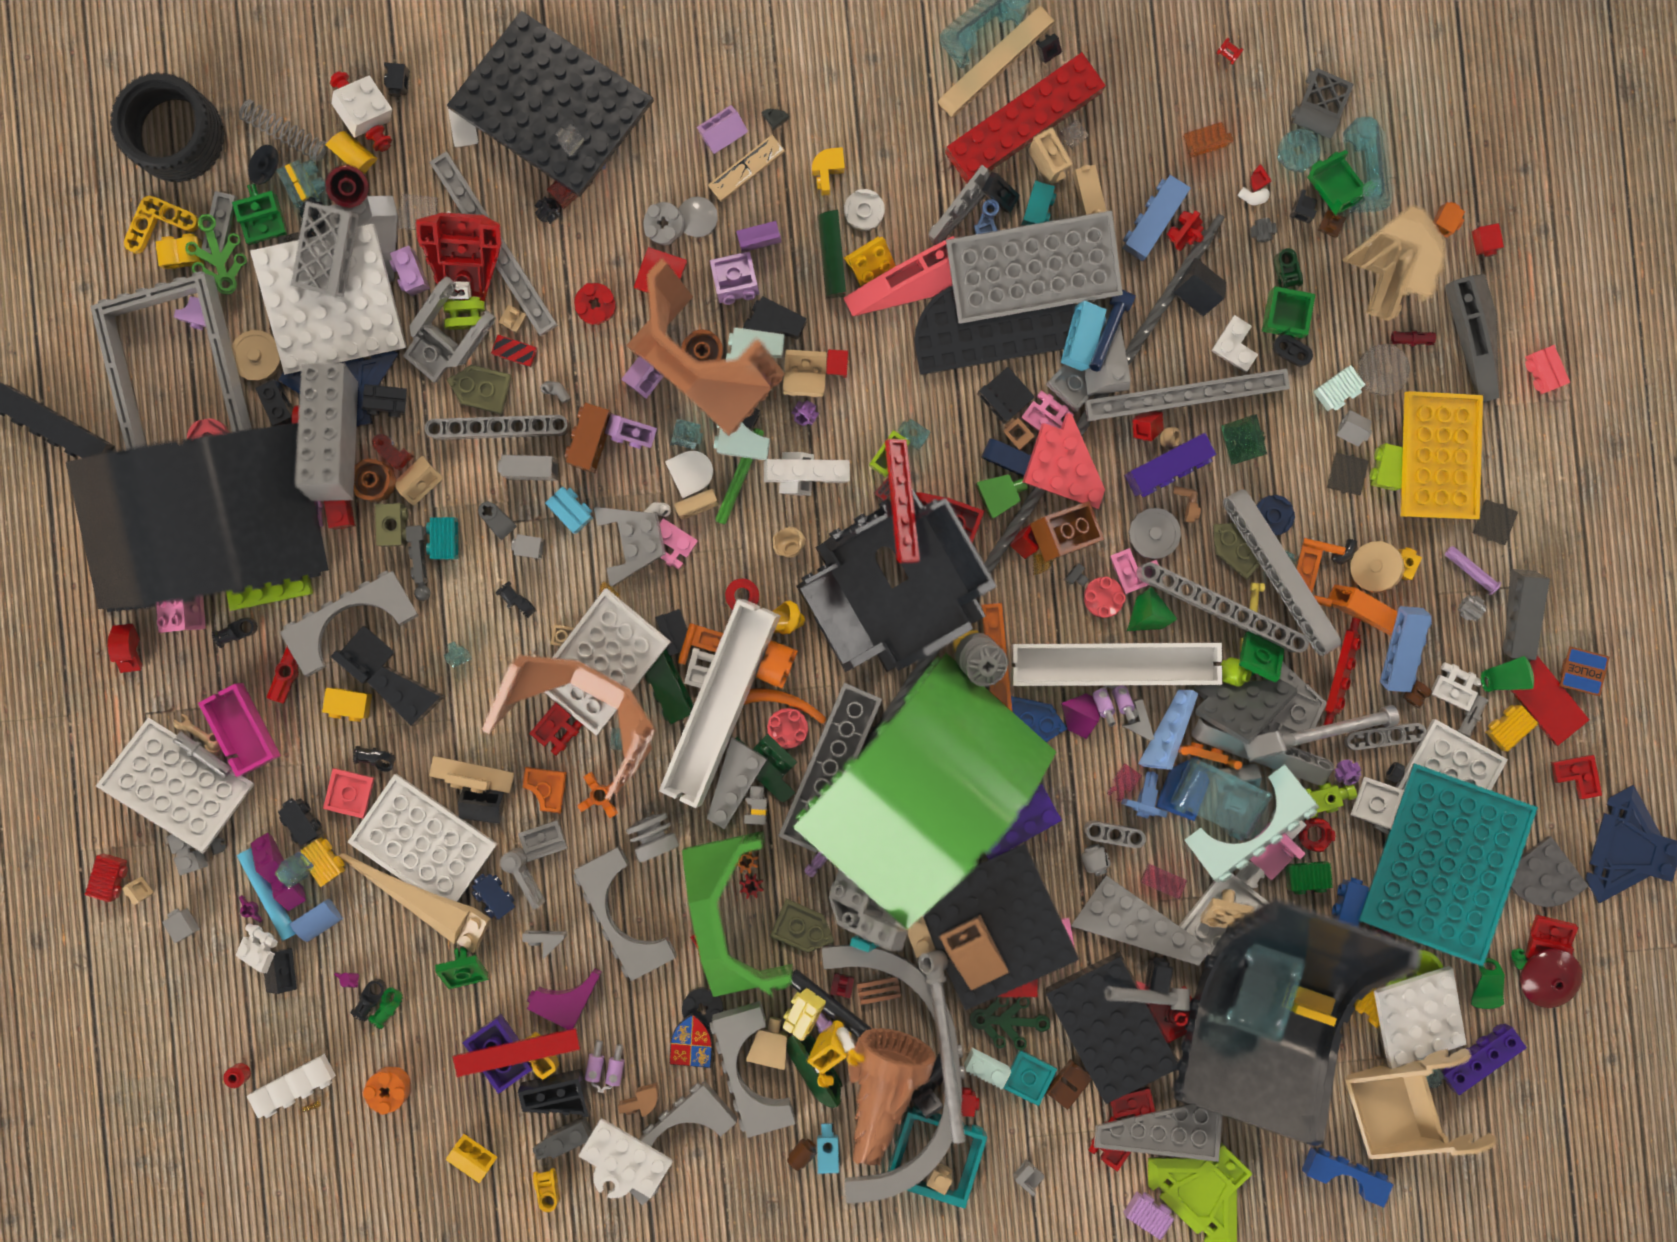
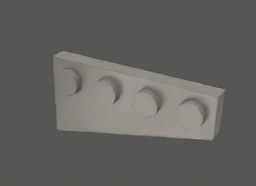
M733 737L728 747L707 816L708 820L723 829L728 825L768 759Z

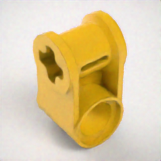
M551 1168L550 1171L538 1173V1171L533 1172V1183L539 1208L544 1212H551L560 1201L556 1169ZM545 1196L552 1197L554 1203L548 1204L545 1201Z

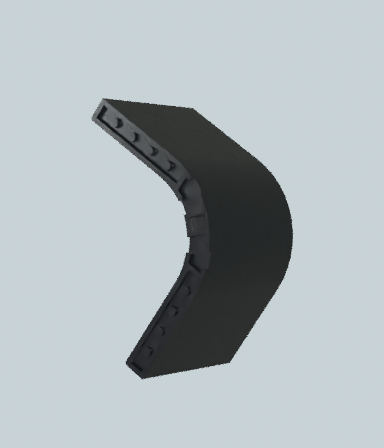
M299 423L184 439L182 440L183 444H178V440L106 452L65 462L98 609H106L107 612L148 609L156 607V603L182 599V603L196 601L195 597L230 590H232V594L246 592V587H252V590L265 588V583L271 582V586L284 584V579L290 578V582L303 580L302 576L304 575L313 578L322 576L321 572L328 571L315 501H311L296 486Z
M1275 898L1241 917L1232 925L1227 926L1212 953L1208 954L1205 958L1204 970L1194 998L1190 1001V1016L1185 1025V1030H1187L1186 1037L1181 1044L1182 1057L1177 1064L1178 1078L1173 1085L1174 1099L1311 1146L1323 1144L1336 1061L1343 1036L1340 1033L1343 1023H1348L1355 1010L1354 1003L1357 999L1362 1000L1372 990L1417 971L1421 950ZM1244 966L1282 981L1284 984L1275 1002L1277 1008L1269 1024L1230 1008L1232 997ZM1296 986L1330 996L1336 1000L1331 1013L1333 1017L1337 1018L1335 1026L1296 1014L1289 1009Z

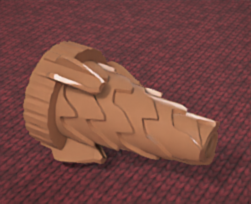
M873 1028L862 1033L857 1043L854 1044L855 1053L862 1054L865 1061H858L859 1067L850 1065L848 1060L847 1064L849 1081L855 1083L859 1080L858 1084L861 1085L856 1101L859 1105L855 1115L857 1124L853 1139V1161L856 1164L863 1163L880 1166L885 1151L892 1141L896 1125H900L903 1113L910 1104L913 1091L918 1089V1086L929 1081L936 1057L931 1047L910 1034L893 1029Z

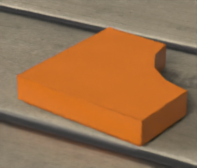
M525 767L522 788L528 789L536 795L540 804V811L562 813L567 772Z

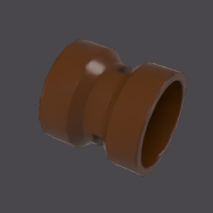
M1416 680L1411 692H1405L1403 698L1414 707L1420 709L1424 704V699L1428 698L1433 692L1425 684Z

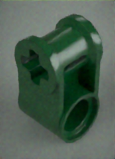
M1286 248L1277 253L1274 257V265L1278 286L1281 288L1296 285L1298 287L1303 286V275L1296 252L1293 249ZM1282 255L1288 256L1289 264H1285L1282 261Z

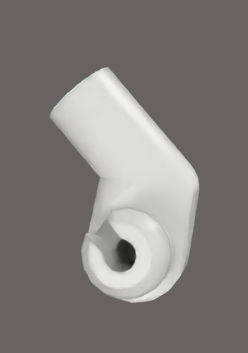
M1243 187L1237 196L1250 205L1255 206L1265 203L1269 199L1270 192L1263 188L1252 193Z
M653 502L644 512L656 513L658 516L667 517L671 514V508L666 503Z

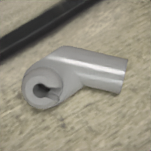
M546 381L541 385L542 393L557 395L562 404L571 399L560 382Z

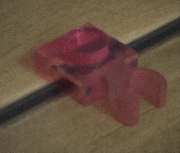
M1124 763L1112 779L1117 784L1110 787L1107 794L1111 795L1113 791H1118L1119 795L1116 800L1120 802L1124 797V790L1126 789L1131 792L1142 775Z

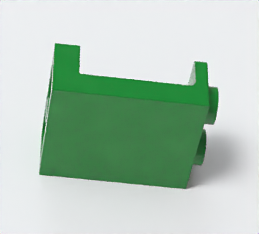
M1347 150L1340 153L1338 151L1334 152L1328 159L1324 161L1319 160L1314 163L1307 177L1335 215L1368 199L1375 189L1371 181L1363 184L1345 159L1348 155Z

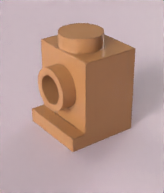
M1012 418L1004 426L1006 429L1003 432L1020 451L1036 438L1020 418L1016 420ZM1019 429L1022 430V436L1016 437L1015 432Z

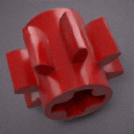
M757 873L753 877L745 874L746 880L739 881V884L743 885L739 892H745L747 894L746 899L750 895L758 898L757 892L764 891V888L759 887L763 879L758 880L756 878ZM751 881L755 882L754 886L757 887L753 888L752 891L748 890L749 886L746 885L750 884Z

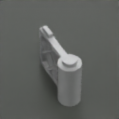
M517 847L502 856L500 865L505 872L513 873L532 909L535 910L546 900L526 866L527 857L524 850Z

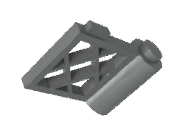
M1316 68L1314 71L1310 70L1305 82L1309 85L1300 106L1296 105L1291 114V118H1293L1292 123L1331 139L1338 127L1341 114L1354 84ZM1317 76L1324 78L1327 85L1319 88L1316 82ZM1340 85L1347 89L1345 94L1338 96L1334 87ZM1329 89L1333 98L1325 101L1321 91ZM1316 93L1320 103L1313 104L1307 101L1308 97ZM1335 101L1338 108L1337 113L1329 111L1327 104Z

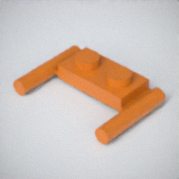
M1304 538L1296 569L1311 593L1313 592L1323 551L1344 555L1346 547ZM1313 595L1319 605L1331 607L1332 599Z
M689 623L678 663L686 665L691 645L716 652L724 633Z
M1191 742V746L1186 744L1184 746L1180 745L1178 751L1182 755L1191 754L1224 763L1231 768H1242L1240 761L1223 755L1224 750L1211 747V751L1203 749L1204 745Z

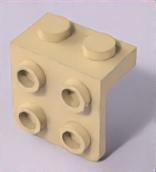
M786 350L783 394L811 397L824 396L827 352Z

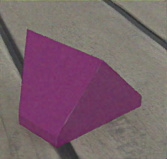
M1085 693L1063 702L1061 705L1068 730L1087 739L1099 722L1100 714L1093 696Z

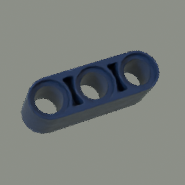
M989 438L981 456L982 459L1021 477H1024L1031 457L1027 453L992 438Z

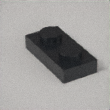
M991 172L982 189L989 198L997 201L999 207L1007 213H1011L1020 197V194L998 173Z

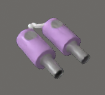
M1104 685V687L1093 693L1092 696L1101 717L1106 718L1110 727L1115 726L1116 722L1113 718L1115 709L1106 690L1107 686L1113 689L1112 694L1120 713L1126 715L1129 723L1136 721L1132 712L1135 706L1126 686Z
M596 1040L594 1053L589 1054L585 1080L591 1082V1085L598 1089L597 1092L603 1093L604 1090L611 1089L613 1086H620L625 1060L621 1058L623 1045L616 1044L614 1057L609 1058L605 1084L610 1086H605L601 1089L595 1083L600 1082L604 1062V1056L601 1055L603 1041Z

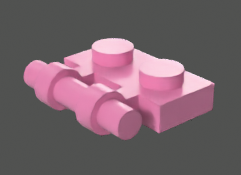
M1041 390L1037 397L1043 401L1042 404L1039 405L1033 401L1021 419L1039 432L1042 423L1061 429L1063 424L1061 418L1065 417L1066 413H1070L1072 416H1074V413L1069 411V407L1065 404L1061 405L1054 400V396L1051 394L1047 395ZM1048 405L1058 412L1056 416L1045 410Z
M663 518L660 522L663 543L674 549L671 555L666 552L660 558L666 561L668 566H674L679 570L683 562L677 559L678 556L681 554L688 558L698 540Z

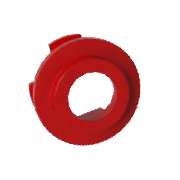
M740 578L728 585L725 599L731 609H734L737 602L734 595L738 588L747 589L750 594L748 601L757 605L759 590L752 581Z
M1318 817L1305 820L1306 826L1298 833L1300 843L1306 849L1314 852H1324L1336 838L1335 830H1332L1330 824ZM1313 826L1320 828L1322 835L1318 841L1309 840L1307 837L1309 828Z

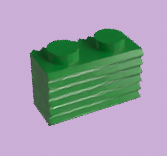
M1330 862L1296 863L1285 866L1287 889L1293 891L1294 894H1306V890L1323 893L1327 892L1328 888H1333Z

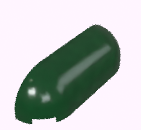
M794 1035L790 1036L786 1044L787 1052L809 1089L823 1105L830 1108L837 1107L842 1100L840 1097L841 1087H843L838 1074L833 1067L827 1070L825 1074L833 1076L834 1083L832 1086L829 1085L828 1088L820 1087L817 1083L819 1073L816 1072L815 1067L807 1062L816 1040L812 1036H807L804 1040L800 1041Z

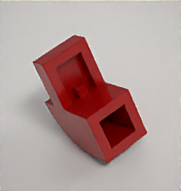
M133 623L112 626L108 636L109 658L111 662H116L120 673L141 671L143 666L136 651L140 638Z

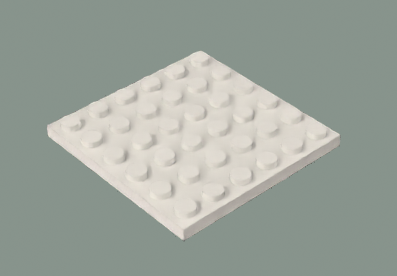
M374 224L356 228L344 297H334L291 285L299 240L250 251L284 375L301 371L302 364L339 363L407 348ZM333 233L324 238L330 248L335 245L336 238ZM318 236L310 237L307 239L311 243L312 241L317 239ZM321 241L312 246L318 256L326 251ZM309 249L303 253V259L306 264L314 259ZM329 254L320 259L326 269L332 265V259ZM317 262L309 267L314 277L322 272ZM306 270L300 273L298 282L305 284L310 280ZM323 275L317 282L321 288L327 289L329 281Z

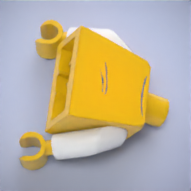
M833 1021L831 1026L818 1035L807 1060L809 1064L815 1067L816 1072L819 1073L817 1083L820 1087L828 1088L829 1085H833V1076L826 1075L825 1072L847 1057L848 1053L847 1060L850 1065L859 1067L858 1061H865L862 1054L855 1053L851 1033L844 1028V1024L841 1021Z

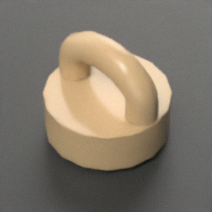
M1168 427L1160 435L1162 447L1176 448L1181 442V433L1176 427Z

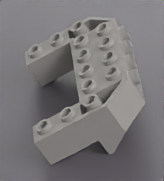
M838 868V874L831 885L829 895L837 924L887 950L901 951L908 931L882 919L883 911L870 906L872 898Z

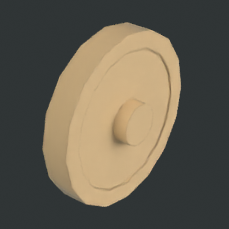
M250 330L242 333L234 340L231 346L238 375L249 381L262 382L268 380L279 371L282 365L274 337L262 330Z
M1372 541L1361 546L1355 552L1351 560L1350 572L1354 581L1362 589L1372 593H1383L1393 589L1400 582L1404 573V560L1401 553L1393 545L1383 541Z

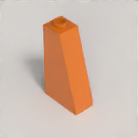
M1334 584L1328 596V599L1333 600L1331 606L1392 636L1398 611L1357 588Z

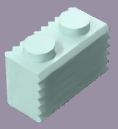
M1350 365L1313 392L1327 411L1331 409L1336 411L1346 404L1344 402L1345 399L1348 397L1353 399L1361 394V388L1365 386V383L1352 365Z
M974 1048L970 1050L964 1062L966 1072H970L974 1076L977 1075L978 1078L981 1077V1080L984 1079L985 1082L988 1081L989 1084L996 1085V1088L1003 1089L1011 1074L1008 1065Z

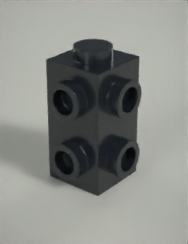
M291 798L282 804L283 808L278 811L279 819L285 827L289 828L291 838L296 844L300 846L306 845L324 833L321 829V822L313 817L310 812L311 807L305 800H294Z

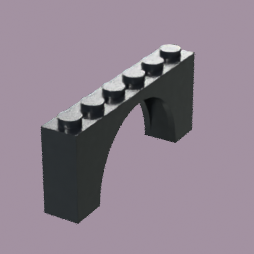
M762 296L760 301L756 300L752 308L754 314L751 319L747 318L743 329L784 334V336L798 340L807 323V318ZM755 408L754 412L742 421L750 431L753 430L761 411Z

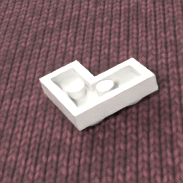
M1234 315L1211 351L1246 373L1258 356L1257 353L1241 344L1252 326Z

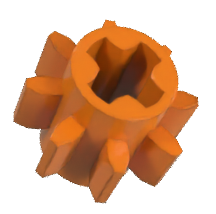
M753 850L744 852L740 856L735 866L741 868L740 873L743 870H748V873L751 874L752 866L758 868V864L754 863V861L759 856H753ZM744 856H746L747 859L751 858L749 866H747L746 863H741V861H743Z

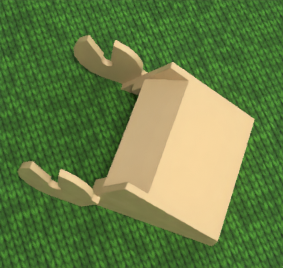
M1463 1048L1451 1054L1450 1057H1447L1448 1049L1429 1054L1423 1060H1416L1393 1069L1388 1067V1064H1383L1347 1076V1087L1369 1160L1448 1152L1452 1156L1481 1153L1495 1146L1497 1143L1496 1138L1490 1133L1477 1139L1474 1143H1472L1473 1133L1457 1137L1449 1143L1447 1136L1442 1132L1426 1076L1433 1074L1432 1069L1457 1066L1468 1061L1471 1058V1053L1468 1049Z

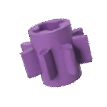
M808 400L803 403L798 401L791 412L795 415L794 421L802 426L812 425L819 415L818 412H815L816 405Z
M1350 760L1339 762L1336 769H1334L1336 772L1334 775L1338 783L1343 781L1345 785L1357 783L1359 776H1361L1359 764L1357 762L1353 764Z

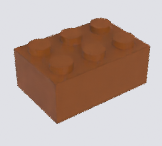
M586 402L584 407L581 406L577 415L579 422L577 427H573L571 433L573 441L571 447L568 446L564 455V458H567L566 463L573 467L596 473L608 434H605L610 414H613L610 410Z
M1089 501L1044 516L1030 523L1045 562L1105 540Z

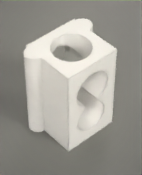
M455 282V289L457 291L462 289L465 292L460 291L457 293L453 291L448 299H469L471 297L470 282Z

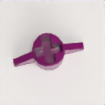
M241 895L239 897L242 904L240 909L241 916L246 918L252 917L259 923L262 922L263 919L258 914V904L253 901L248 902Z
M335 972L334 976L340 979L342 987H358V973L341 974Z

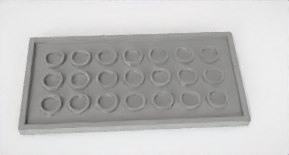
M1111 210L946 240L959 324L1123 295Z

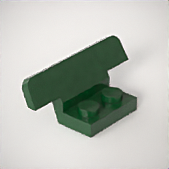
M767 734L753 748V750L768 758L756 779L779 801L785 802L796 792L782 778L796 765L797 761Z

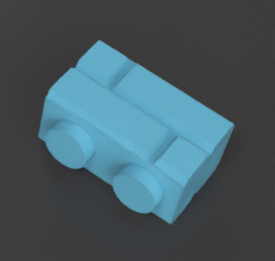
M561 487L545 504L573 534H577L593 519L590 514L592 510L586 503L581 505L576 500L578 495L571 488Z

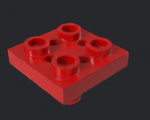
M1149 1004L1169 1042L1186 1034L1185 1025L1188 1022L1190 1011L1170 1009L1171 1005Z

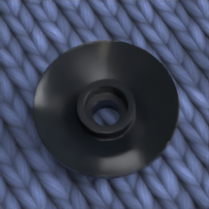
M263 145L252 155L248 166V176L253 183L258 185L264 184L274 175L279 162L278 151L275 147Z

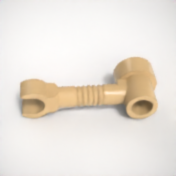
M181 714L183 722L174 720L176 729L188 731L202 740L205 744V749L217 757L222 753L214 733L208 735L194 726L184 714Z

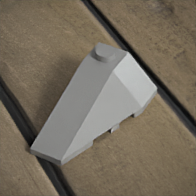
M1106 313V314H1105V317H1106L1105 325H1106V323H1107V320H1108V318H1109L1110 313ZM1120 324L1105 357L1101 371L1095 372L1090 368L1086 369L1085 379L1088 396L1130 389L1131 381ZM1104 325L1103 328L1101 329L1100 336L1102 335V332H1103V330H1104V328H1105V325Z

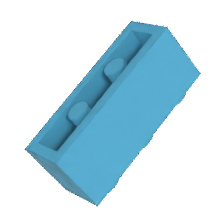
M1083 301L1075 306L1060 363L1080 371L1089 368L1101 337V329L1106 322L1105 314L1107 309L1087 301Z

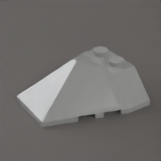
M367 196L359 206L353 208L342 207L336 204L328 206L359 214L357 227L368 224L375 225L389 281H395V272L390 264V260H392L390 253L396 249V233L399 218L394 197ZM334 213L328 217L333 227L339 224L341 214ZM326 222L324 226L320 228V232L326 233L330 230Z

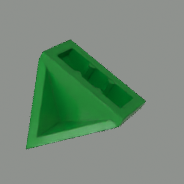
M1150 587L1136 597L1127 631L1164 629L1175 622L1177 618L1155 590Z

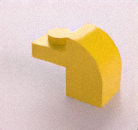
M843 147L829 148L821 151L812 163V176L820 175V177H816L817 190L821 189L822 196L830 195L829 175L845 173Z

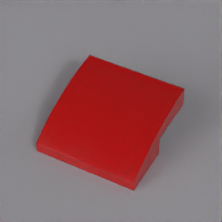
M648 247L640 266L634 289L648 293L647 274L661 258L681 280L687 260Z
M1536 914L1530 931L1526 957L1531 958L1542 950L1552 948L1565 950L1572 955L1574 952L1572 944L1579 927L1574 923Z

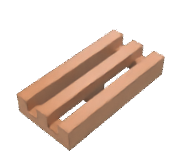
M895 976L857 983L861 1005L901 998L898 978ZM891 982L895 983L893 986L862 991L864 987ZM896 990V993L864 998L867 995Z

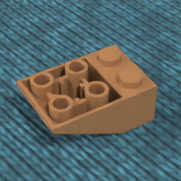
M981 915L941 934L940 938L950 958L971 990L1009 973Z

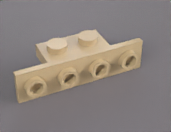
M433 756L429 776L445 779V782L450 783V787L462 789L463 786L470 787V791L476 793H483V790L486 791L488 789L511 793L515 773Z

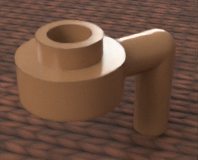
M1174 486L1172 494L1189 497L1184 521L1194 523L1195 520L1199 519L1201 508L1198 507L1197 503L1198 492L1194 489Z

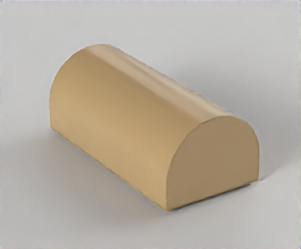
M713 488L674 505L681 520L719 506V502Z

